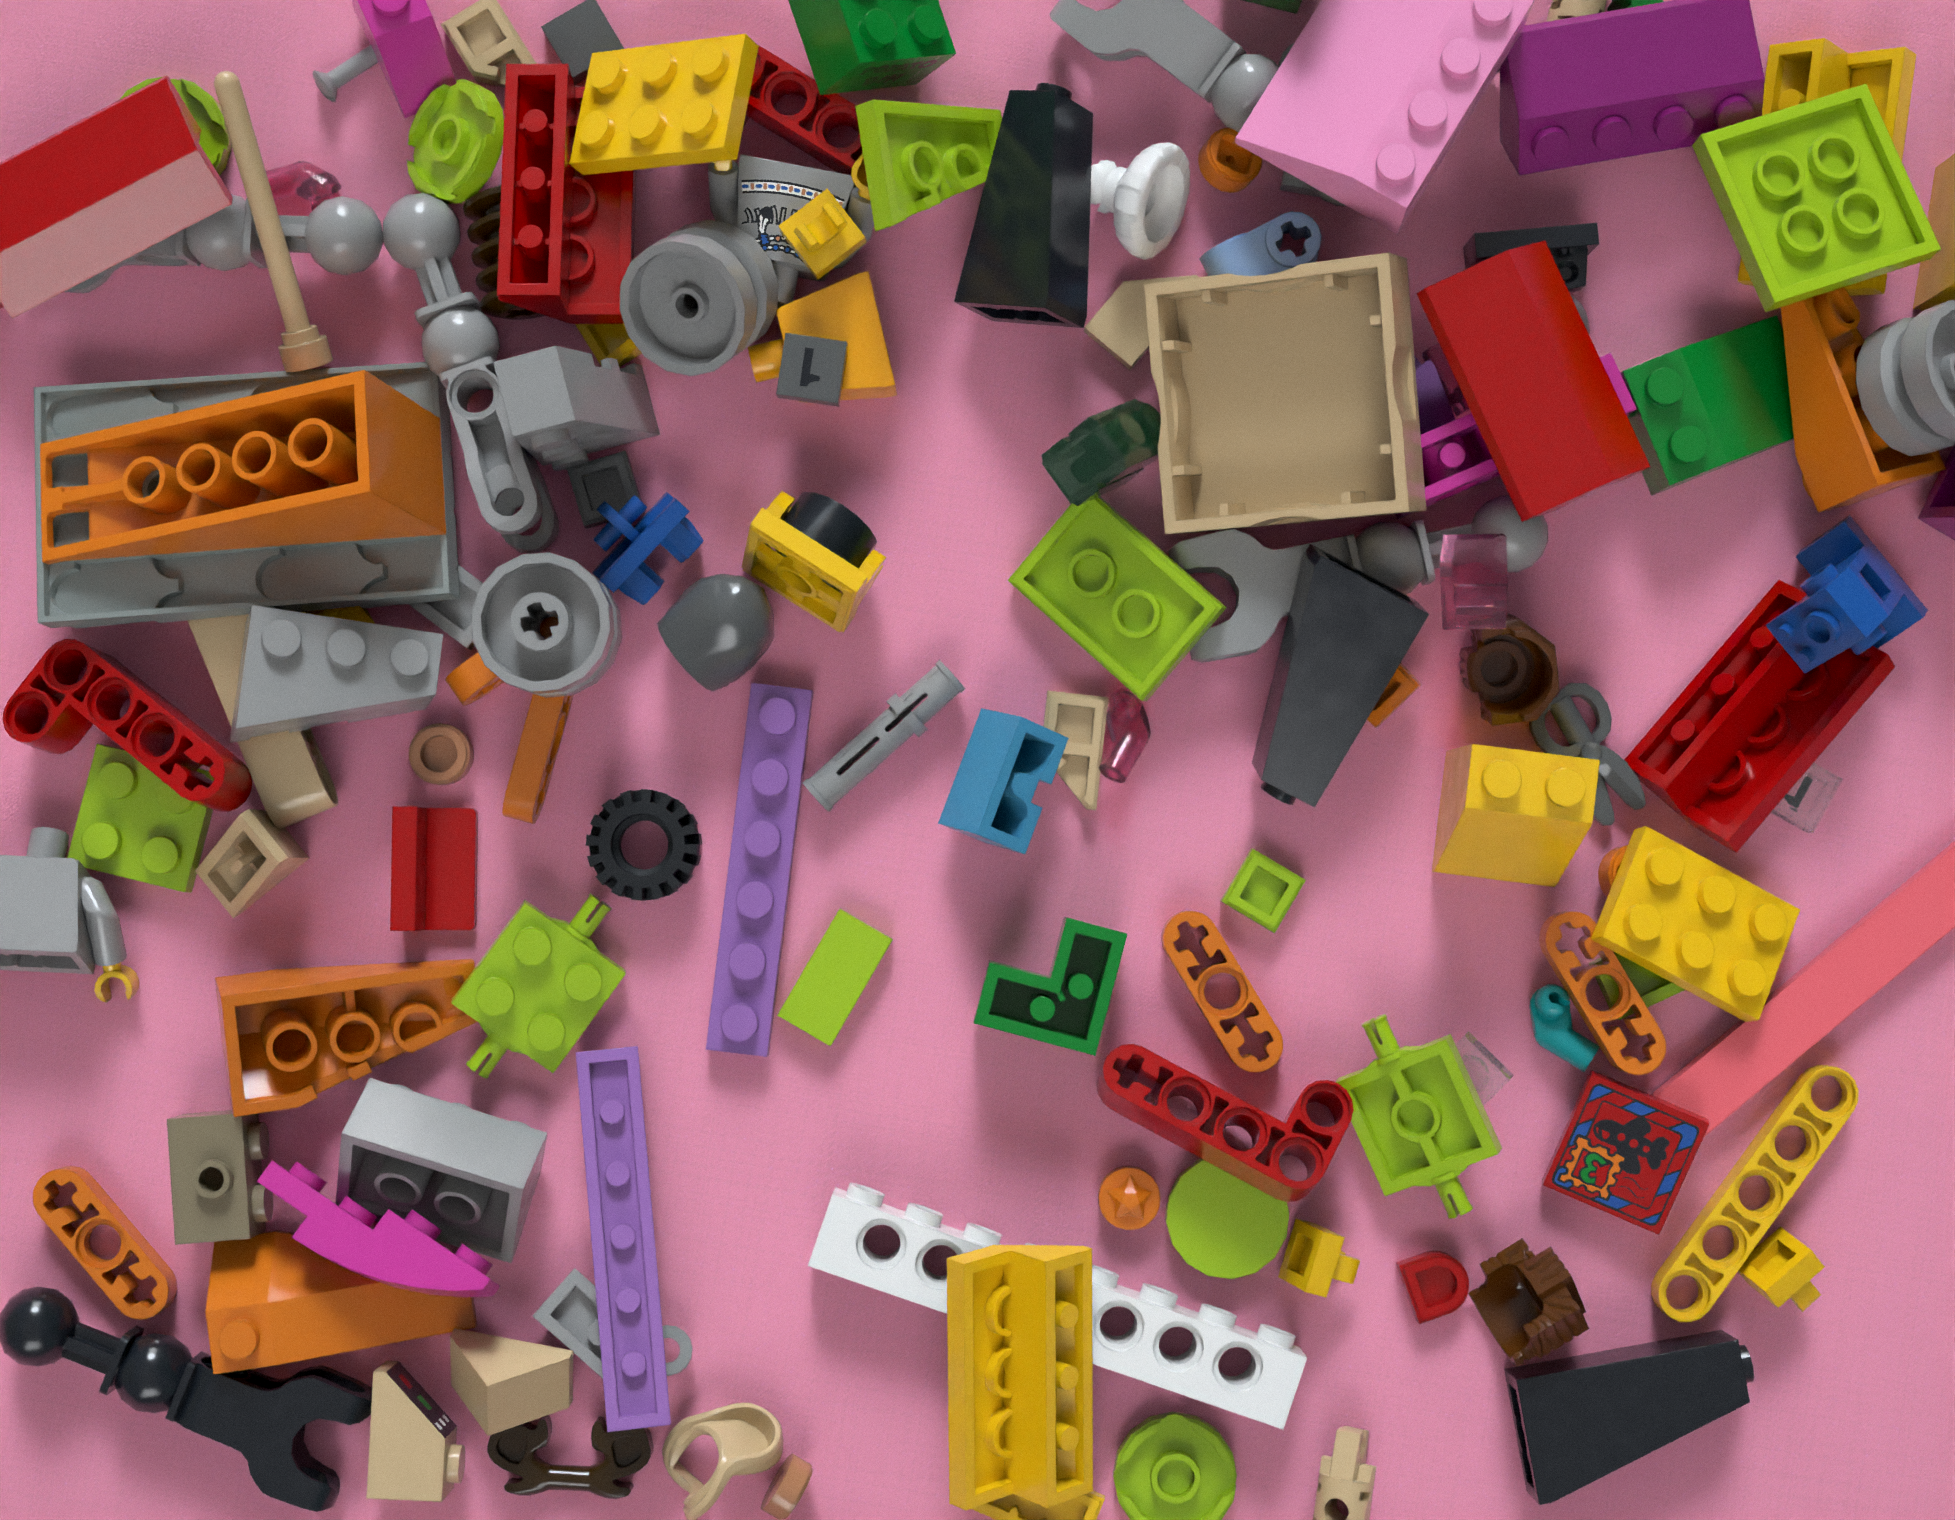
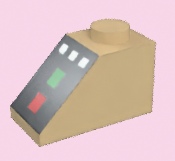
M385 1361L373 1371L366 1499L442 1502L454 1488V1483L462 1482L465 1469V1446L456 1445L457 1425L399 1361Z

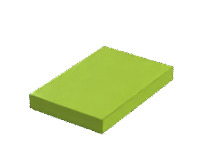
M1086 486L1008 579L1016 589L1141 701H1148L1227 608L1092 488Z

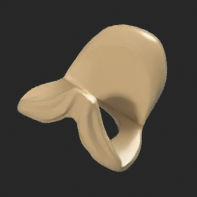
M736 1403L687 1417L670 1431L662 1448L663 1462L672 1479L689 1492V1495L683 1502V1511L687 1520H697L707 1512L717 1501L732 1476L760 1473L770 1469L779 1461L783 1452V1432L781 1424L772 1413L752 1403ZM701 1435L711 1436L716 1442L719 1453L717 1467L705 1485L678 1461L689 1444Z

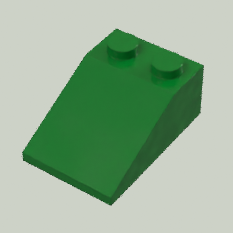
M1777 315L1676 349L1620 372L1637 408L1628 416V419L1651 466L1642 471L1651 496L1794 440L1784 336Z

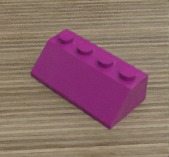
M1672 0L1525 25L1500 67V142L1518 175L1690 147L1701 134L1762 116L1765 78L1750 1Z

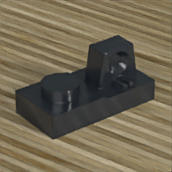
M1597 223L1474 233L1463 247L1465 269L1506 250L1546 241L1568 291H1580L1586 286L1587 256L1599 245Z

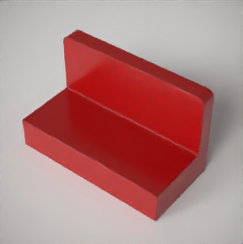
M392 806L390 931H469L475 929L477 919L478 812L476 809Z

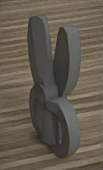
M1568 683L1560 689L1538 720L1529 721L1530 732L1536 745L1544 753L1600 760L1593 818L1602 826L1612 825L1615 822L1614 811L1605 782L1634 810L1642 809L1646 805L1645 794L1638 777L1628 763L1613 750L1600 745L1611 730L1612 720L1609 706L1601 693L1587 683ZM1571 697L1582 698L1592 708L1596 718V727L1592 732L1589 730ZM1549 710L1570 746H1560L1549 736L1545 727V716Z

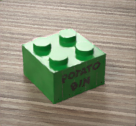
M788 0L820 95L916 85L956 54L938 0Z

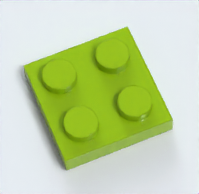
M97 744L67 858L79 860L88 869L181 892H192L197 875L195 870L200 863L213 809L181 797L127 751ZM201 768L197 770V772L204 774L211 781H214L215 778L211 776L209 770Z

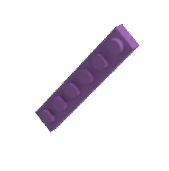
M751 683L706 1050L763 1057L769 1056L813 690Z
M638 1046L576 1052L607 1432L671 1425Z

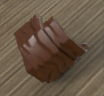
M1510 613L1469 619L1472 646L1461 648L1459 666L1462 669L1460 674L1463 677L1462 682L1464 686L1472 692L1479 693L1481 718L1489 722L1491 726L1538 720L1560 691L1555 645Z
M1521 1238L1497 1253L1496 1257H1490L1488 1261H1483L1479 1264L1484 1273L1485 1282L1468 1294L1489 1331L1508 1359L1516 1367L1523 1364L1524 1359L1530 1360L1535 1356L1542 1358L1544 1355L1549 1354L1551 1350H1556L1564 1345V1343L1573 1340V1336H1579L1589 1329L1583 1315L1586 1310L1574 1280L1551 1246L1535 1256L1532 1251H1529L1528 1245Z

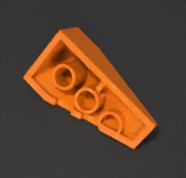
M1844 287L1781 307L1795 456L1802 471L1803 486L1807 494L1813 499L1818 513L1858 503L1946 469L1939 451L1924 455L1908 456L1892 449L1873 430L1862 409L1856 385L1857 357L1865 341L1856 328L1860 322V312Z
M458 959L288 968L215 977L221 1039L233 1116L238 1117L298 1108L317 1099L318 1093L350 1078L355 1081L371 1073V1068L405 1052L413 1053L476 1023V1020L451 1004L452 998L474 970V960Z
M276 1230L263 1232L251 1239L214 1242L205 1309L213 1374L276 1366L453 1332L454 1328L466 1330L477 1327L474 1297L429 1295L396 1288L363 1277L330 1261L292 1238L294 1235L292 1232Z

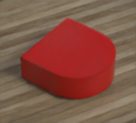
M1427 1251L1396 1262L1415 1319L1419 1324L1456 1311L1466 1300L1469 1291V1278L1462 1264L1451 1255L1442 1251Z

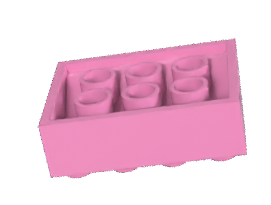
M1321 0L1237 134L1235 143L1398 235L1523 31L1535 0Z

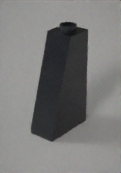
M1039 83L1036 86V90H1010L954 299L955 303L991 321L1084 328L1087 318L1093 113L1072 101V93L1058 85Z
M1309 544L1303 555L1252 764L1263 781L1261 788L1266 793L1289 805H1293L1297 798L1315 807L1429 616V613L1415 599L1312 544Z
M1716 1330L1504 1369L1526 1490L1539 1505L1552 1503L1750 1403L1747 1383L1754 1381V1370L1747 1347L1739 1345L1738 1339L1723 1330Z

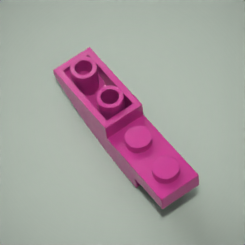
M271 1161L257 1180L262 1186L307 1216L292 1236L293 1239L330 1261L363 1277L400 1289L451 1297L494 1296L500 1287L499 1284L486 1276L493 1266L490 1262L463 1244L453 1254L435 1241L442 1230L412 1209L405 1219L388 1209L375 1228L372 1229L370 1226L377 1216L348 1196L343 1199L339 1206L320 1193L327 1182L297 1161L290 1171Z

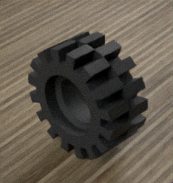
M648 789L629 790L620 793L621 796L615 799H609L602 805L604 808L599 815H594L590 823L593 825L591 834L586 837V846H589L590 856H587L590 867H594L598 875L595 877L600 883L607 885L612 889L611 892L620 897L640 901L655 900L677 892L678 888L683 884H687L693 876L692 872L695 866H698L701 855H699L700 845H702V837L698 833L696 826L698 823L694 815L688 812L685 808L686 806L668 794ZM639 821L656 823L664 830L668 839V850L665 858L660 864L651 869L643 870L633 867L626 861L622 853L621 841L625 831Z

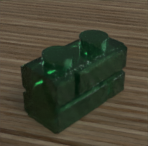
M1133 399L1092 415L1068 433V437L1061 439L1041 455L1042 465L1070 504L1073 503L1076 506H1080L1125 485L1144 470L1143 467L1150 465L1158 459L1157 445L1161 425L1160 413L1150 404Z

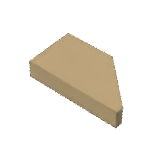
M479 0L441 24L477 82L505 88L506 64H537L497 0Z
M1198 276L1123 281L1084 327V332L1131 370L1149 349L1144 284L1197 278Z
M1047 691L1043 727L1069 738L1056 772L1086 810H1096L1109 697Z

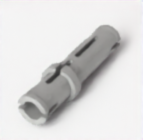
M941 660L936 662V665L901 697L896 693L886 701L890 706L854 739L850 740L844 748L812 777L803 782L808 791L827 811H830L835 803L868 774L873 772L880 763L914 733L920 737L928 730L924 724L959 692L962 693L965 690V687ZM926 697H928V698H927L925 701H923L916 709H914L913 711H911V710H912L914 707H916L923 699H925ZM902 719V721L889 732V730ZM879 740L877 744H875L868 752H866L858 761H856L848 770H846L841 775V773L846 768H848L856 759H858L866 750H868L875 742Z

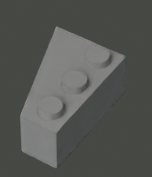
M552 346L493 362L512 437L541 465L552 464L554 471L567 470L569 467L588 463L587 454L660 435L642 365L633 363L620 369L617 359L606 358L600 360L602 367L594 365L591 353L560 346Z
M252 605L245 623L229 743L285 731L292 733L309 730L310 727L343 721L350 723L425 710L435 697L437 691L443 634Z

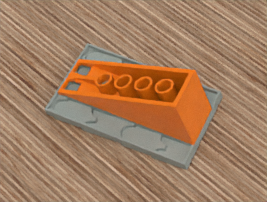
M426 362L308 369L298 372L277 371L34 387L38 623L49 628L71 627L77 629L148 621L166 623L249 614L252 605L305 612L355 606L373 608L460 599L459 573L457 572L458 555L456 518L454 514L453 464L450 453L452 451L450 409L447 403V389L441 383L439 376L430 370Z

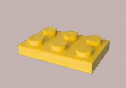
M745 33L592 53L569 164L582 175L737 160L759 46Z
M1644 826L1633 831L1591 940L1745 1022L1757 1021L1760 1019L1800 909L1657 831Z

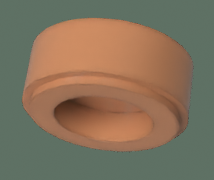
M436 723L422 728L414 736L409 747V761L413 771L419 778L431 784H454L467 775L473 764L474 750L469 737L459 728L448 724Z
M790 1454L773 1478L762 1501L761 1510L778 1520L786 1519L798 1504L810 1481L813 1472L812 1465L795 1454Z

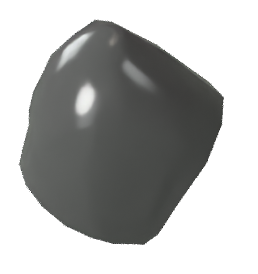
M717 574L699 579L683 592L676 603L668 609L664 617L657 623L659 633L676 660L698 683L711 691L728 686L744 675L768 650L774 639V615L764 588L743 576Z

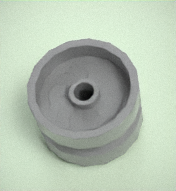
M704 220L684 225L671 233L667 238H663L649 246L630 262L620 284V313L628 336L644 357L668 372L695 376L717 370L767 333L778 309L779 284L771 259L755 238L733 224Z
M1955 300L1946 301L1923 310L1916 317L1902 318L1879 327L1865 338L1857 357L1856 385L1866 417L1873 430L1892 449L1908 456L1929 454L1955 444Z
M550 552L522 554L498 566L479 587L471 611L472 639L484 665L506 684L545 698L573 696L596 684L614 664L622 640L620 610L609 589L575 560ZM548 617L558 618L559 624L550 627L552 636L545 639L540 633L541 623Z

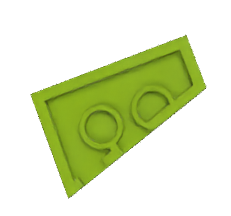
M875 99L855 106L875 232L894 226L918 212L942 203L941 201L986 182L1002 121L1001 110Z

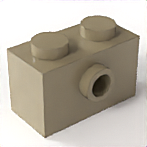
M232 1110L187 1113L167 1119L175 1245L251 1239L265 1232L266 1222L271 1221L273 1216V1194L258 1183L257 1180L262 1175L261 1159H266L269 1153V1133L266 1123L259 1122L258 1114L234 1117Z

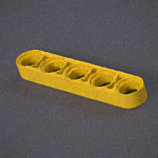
M1815 1065L1807 1068L1797 1078L1655 1274L1651 1283V1296L1654 1304L1662 1313L1679 1322H1693L1701 1319L1709 1312L1854 1112L1858 1103L1859 1090L1855 1080L1848 1072L1834 1066ZM1832 1076L1841 1086L1842 1097L1839 1104L1833 1109L1822 1111L1814 1105L1811 1098V1089L1819 1078ZM1790 1125L1797 1126L1805 1135L1806 1147L1798 1158L1784 1160L1776 1151V1136L1784 1127ZM1753 1175L1762 1176L1768 1182L1770 1197L1763 1207L1756 1210H1748L1741 1204L1739 1188L1746 1178ZM1724 1225L1730 1229L1734 1237L1732 1251L1722 1259H1710L1703 1249L1704 1235L1711 1227ZM1681 1275L1691 1276L1696 1281L1698 1287V1296L1695 1302L1685 1309L1672 1308L1666 1297V1289L1669 1283L1675 1277Z

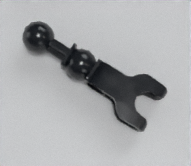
M45 1287L24 1289L11 1297L1 1311L0 1343L4 1353L17 1363L39 1367L53 1364L61 1358H66L106 1374L99 1393L108 1395L116 1389L121 1400L136 1411L158 1413L168 1410L165 1419L172 1422L175 1421L186 1429L240 1451L248 1462L250 1475L262 1493L294 1506L316 1512L334 1506L340 1491V1478L336 1471L323 1465L309 1454L304 1442L305 1427L307 1423L316 1419L337 1421L347 1425L360 1423L371 1415L372 1388L367 1384L326 1366L306 1368L284 1379H276L251 1369L213 1374L212 1359L209 1354L201 1351L193 1358L188 1347L174 1336L157 1333L143 1335L144 1328L136 1325L120 1339L80 1323V1318L72 1300L57 1289Z

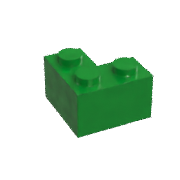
M1064 917L1049 976L989 960L973 1023L1096 1056L1127 933Z

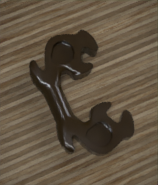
M547 1415L540 1419L538 1425L527 1422L490 1435L487 1452L490 1459L496 1465L522 1477L511 1478L505 1484V1491L511 1494L530 1496L547 1490L589 1491L604 1498L619 1499L628 1496L634 1485L631 1482H622L618 1479L634 1474L642 1469L651 1458L654 1445L649 1428L607 1432L606 1421L604 1417L600 1416L592 1427L591 1441L592 1447L604 1453L605 1459L591 1466L551 1465L537 1457L536 1453L537 1449L545 1447L550 1441L552 1422L550 1416Z

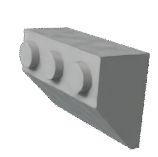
M369 1078L341 1133L335 1204L339 1206L343 1199L348 1196L377 1216L376 1222L380 1221L388 1209L403 1219L412 1209L442 1230L436 1240L457 1247L463 1244L476 1253L511 1263L541 1173L547 1132L531 1128L519 1121H508L473 1110L461 1103H450L414 1092L403 1085L389 1084Z

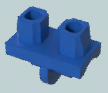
M667 492L634 527L632 526L633 522L647 508L635 495L619 512L613 509L606 501L596 509L609 521L593 538L604 551H607L622 534L625 537L592 573L613 593L619 589L622 593L642 605H645L665 582L643 562L651 552L661 544L682 563L704 541L691 521L685 517L690 511Z

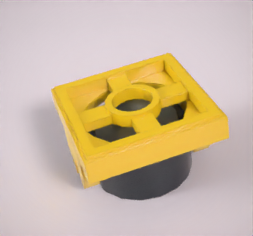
M781 491L767 510L763 507L760 509L750 524L741 566L743 568L742 571L836 631L844 633L855 617L859 604L881 572L882 564L886 557L874 550L877 540L870 528L844 505L815 492L801 493L794 503L795 499Z

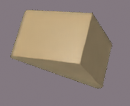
M248 809L239 814L195 872L232 918H235L306 862L309 857L286 828H276L266 810Z
M454 1328L451 1333V1386L487 1436L570 1407L573 1401V1350Z

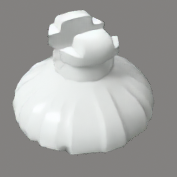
M1167 142L1152 144L1133 159L1128 168L1117 167L1114 161L1101 160L1098 164L1091 166L1090 204H1100L1098 212L1104 214L1114 213L1116 236L1121 245L1133 256L1144 260L1152 259L1167 247L1178 230L1184 216L1189 195V160L1179 146Z

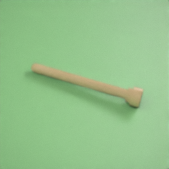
M222 71L215 77L214 87L286 329L285 332L281 333L283 344L278 347L284 370L286 372H298L316 368L333 361L327 336L319 334L317 325H310L239 78L233 72Z

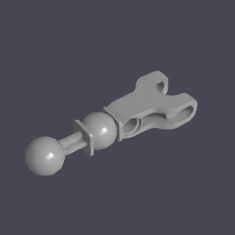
M1059 0L1049 13L1051 19L1102 60L1125 61L1139 56L1148 57L1207 102H1212L1216 116L1225 126L1237 132L1241 130L1279 69V66L1273 60L1261 54H1246L1247 52L1242 46L1186 5L1183 0H1122L1113 8L1100 11L1086 7L1076 0ZM1312 187L1322 200L1335 206L1347 207Z
M425 193L405 195L391 205L383 221L384 246L392 259L403 267L416 271L427 306L414 312L417 322L424 329L421 342L423 358L430 370L439 376L441 383L447 389V403L463 449L468 478L479 509L486 522L495 531L499 532L504 540L516 551L528 554L540 552L548 548L555 541L559 532V521L536 459L512 437L493 364L499 355L498 331L491 319L482 312L480 302L472 292L462 293L451 262L460 243L459 219L451 206L440 199ZM483 389L493 390V400L487 409L478 413L468 412V401L475 392ZM521 507V510L513 515L514 511ZM542 516L540 528L532 536L518 534L534 526Z
M231 194L233 197L232 205L65 292L89 293L105 283L115 270L127 265L200 266L202 263L208 268L229 271L245 267L251 262L258 268H267L248 199L246 198L245 200L241 196ZM340 196L324 200L309 216L279 215L289 252L310 253L315 263L328 272L341 275L362 272L379 258L384 243L381 221L375 211L361 200Z
M1505 495L1487 501L1475 513L1472 523L1426 533L1423 520H1417L1409 527L1398 522H1378L1365 528L1356 538L1352 534L1277 550L1264 547L1254 537L1235 529L1223 530L1178 542L1168 551L1169 557L1188 574L1216 573L1229 581L1236 594L1235 612L1231 618L1206 631L1190 650L1191 659L1203 663L1257 652L1275 632L1278 622L1283 617L1289 615L1303 555L1309 544L1322 549L1394 589L1408 594L1420 582L1422 586L1431 584L1435 580L1434 569L1480 559L1487 567L1502 573L1520 572L1533 566L1544 553L1548 543V525L1543 515L1522 522L1510 495Z

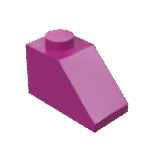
M352 0L354 11L374 50L378 63L404 118L415 115L422 103L436 88L443 84L450 87L456 84V79L435 21L425 0Z

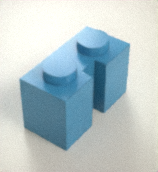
M981 708L938 824L984 843L1026 854L1042 811V807L1031 803L1038 782L1052 784L1069 738L1021 716Z

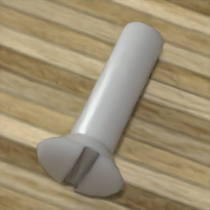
M369 45L328 73L314 70L313 78L321 93L328 100L336 102L338 88L377 64L378 60L372 46Z

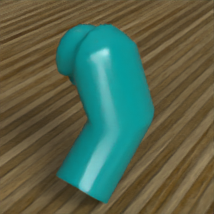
M1556 984L1545 985L1538 989L1530 1000L1529 1009L1534 1038L1540 1046L1580 1071L1585 1072L1600 1046L1573 1030L1570 997L1567 991Z

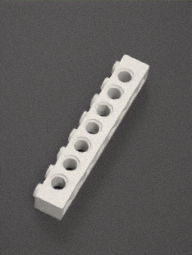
M849 1183L847 1191L835 1187L808 1264L812 1268L947 1314V1275L939 1276L931 1273L923 1262L925 1253L937 1245L948 1246L957 1255L992 1245H1002L999 1244L1002 1235L989 1228L967 1223L965 1230L961 1231L941 1224L943 1214L931 1208L908 1203L906 1211L883 1204L885 1194L857 1183ZM876 1225H887L897 1232L900 1238V1246L890 1255H877L870 1251L866 1245V1232ZM1092 1264V1356L1094 1365L1279 1429H1284L1307 1360L1302 1349L1293 1345L1296 1338L1295 1335L1266 1324H1260L1258 1333L1234 1325L1237 1318L1235 1314L1209 1304L1202 1303L1199 1312L1176 1305L1178 1295L1151 1284L1143 1283L1141 1291H1135L1118 1285V1274ZM1116 1306L1125 1307L1134 1314L1133 1326L1127 1333L1120 1336L1109 1335L1100 1327L1102 1315L1108 1309ZM1173 1327L1186 1328L1193 1335L1190 1348L1178 1356L1167 1355L1159 1349L1161 1336L1165 1331ZM1234 1347L1248 1350L1251 1353V1362L1245 1372L1237 1376H1228L1219 1371V1360L1225 1351Z

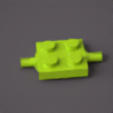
M590 893L588 899L569 923L565 920L549 917L528 901H523L451 1001V1004L479 1022L487 1034V1037L477 1051L466 1062V1065L471 1070L476 1072L486 1056L491 1053L478 1072V1075L488 1079L489 1074L509 1049L512 1052L526 1054L550 1072H555L626 974L625 969L602 954L590 938L608 911L612 909L609 905L601 901L587 920L600 902L598 897Z
M1386 1014L1379 1015L1362 1023L1361 1026L1364 1028L1377 1057L1367 1067L1339 1077L1335 1082L1345 1088L1352 1099L1354 1111L1351 1122L1384 1196L1412 1186L1430 1187L1435 1185L1449 1219L1456 1218L1458 1214L1462 1216L1473 1209V1206L1467 1198L1458 1175L1469 1165L1498 1155L1502 1146L1451 1034L1421 1046L1399 1047Z

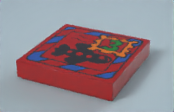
M1590 1070L1542 1178V1185L1660 1235L1710 1123L1705 1117L1594 1070Z

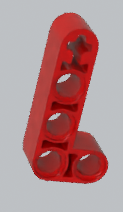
M758 45L744 126L751 118L835 172L851 175L855 161L863 154L856 105L837 93L820 95L816 81ZM786 94H798L807 101L805 107L795 115L786 116L774 109L776 102ZM846 125L858 132L856 141L845 148H836L825 140L827 134L837 126Z
M63 639L53 644L10 697L4 708L2 720L9 736L21 743L50 754H63L71 751L94 724L181 797L215 811L230 812L238 809L247 801L251 793L253 780L244 762L116 658L76 639ZM87 663L85 675L77 682L80 669ZM130 697V707L127 713L120 718L121 707ZM49 712L48 721L40 731V722L44 715ZM174 732V743L171 749L164 754V742ZM202 765L209 767V773L215 778L214 781H211L204 774L197 772V770Z
M1124 1044L1113 1049L1106 1057L1097 1080L1098 1095L1102 1102L1111 1110L1275 1199L1285 1202L1298 1201L1306 1197L1324 1176L1351 1122L1354 1111L1352 1099L1345 1088L1333 1081L1320 1080L1307 1085L1282 1122L1156 1053L1135 1044ZM1126 1069H1130L1137 1074L1135 1081L1130 1085L1129 1089L1118 1084L1120 1076ZM1157 1082L1163 1086L1152 1105L1146 1100ZM1174 1096L1188 1098L1197 1109V1118L1188 1121L1177 1119L1168 1109L1167 1100ZM1318 1102L1327 1106L1333 1114L1334 1125L1331 1127L1316 1125L1310 1120L1306 1105ZM1227 1126L1242 1127L1249 1133L1252 1139V1148L1246 1151H1239L1230 1147L1223 1137V1128ZM1285 1155L1299 1158L1307 1168V1179L1304 1181H1294L1287 1178L1280 1169L1279 1158Z

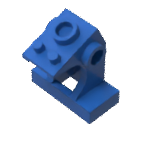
M1849 515L1801 549L1796 555V558L1811 575L1800 585L1806 596L1767 623L1766 627L1806 674L1848 648H1851L1858 655L1871 646L1881 647L1924 618L1928 609Z

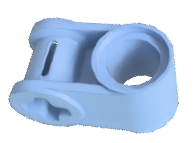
M1291 211L1281 214L1249 232L1223 241L1200 257V261L1208 276L1228 273L1259 276L1278 273L1299 264L1316 262L1322 236L1319 226L1312 217L1302 212ZM1289 233L1294 240L1305 238L1302 256L1296 257L1291 250L1279 251L1282 245L1283 234Z

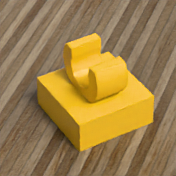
M828 188L778 226L780 233L817 280L866 243L864 234Z
M1296 1218L1278 1277L1304 1292L1327 1298L1332 1279L1354 1284L1360 1260L1346 1256V1253L1341 1251L1345 1237L1316 1223Z
M1779 1227L1751 1252L1738 1272L1752 1288L1777 1308L1791 1298L1794 1304L1803 1312L1821 1296L1810 1280L1825 1266L1811 1249L1782 1227Z

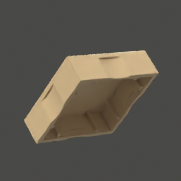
M1381 253L1304 263L1268 275L1244 276L1228 273L1144 284L1151 374L1156 385L1160 404L1161 425L1157 447L1165 534L1194 533L1426 511L1407 258L1392 253Z

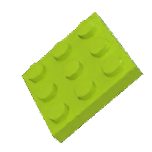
M1867 84L1701 134L1692 145L1765 312L1929 260L1941 250Z

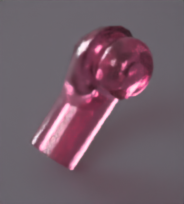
M298 161L266 170L274 201L298 195L304 200H310L313 211L324 200L341 196L339 190L342 186L336 176L310 162Z
M1119 688L1108 699L1106 723L1112 745L1099 765V771L1111 781L1125 783L1149 741L1151 730L1142 701L1128 688Z

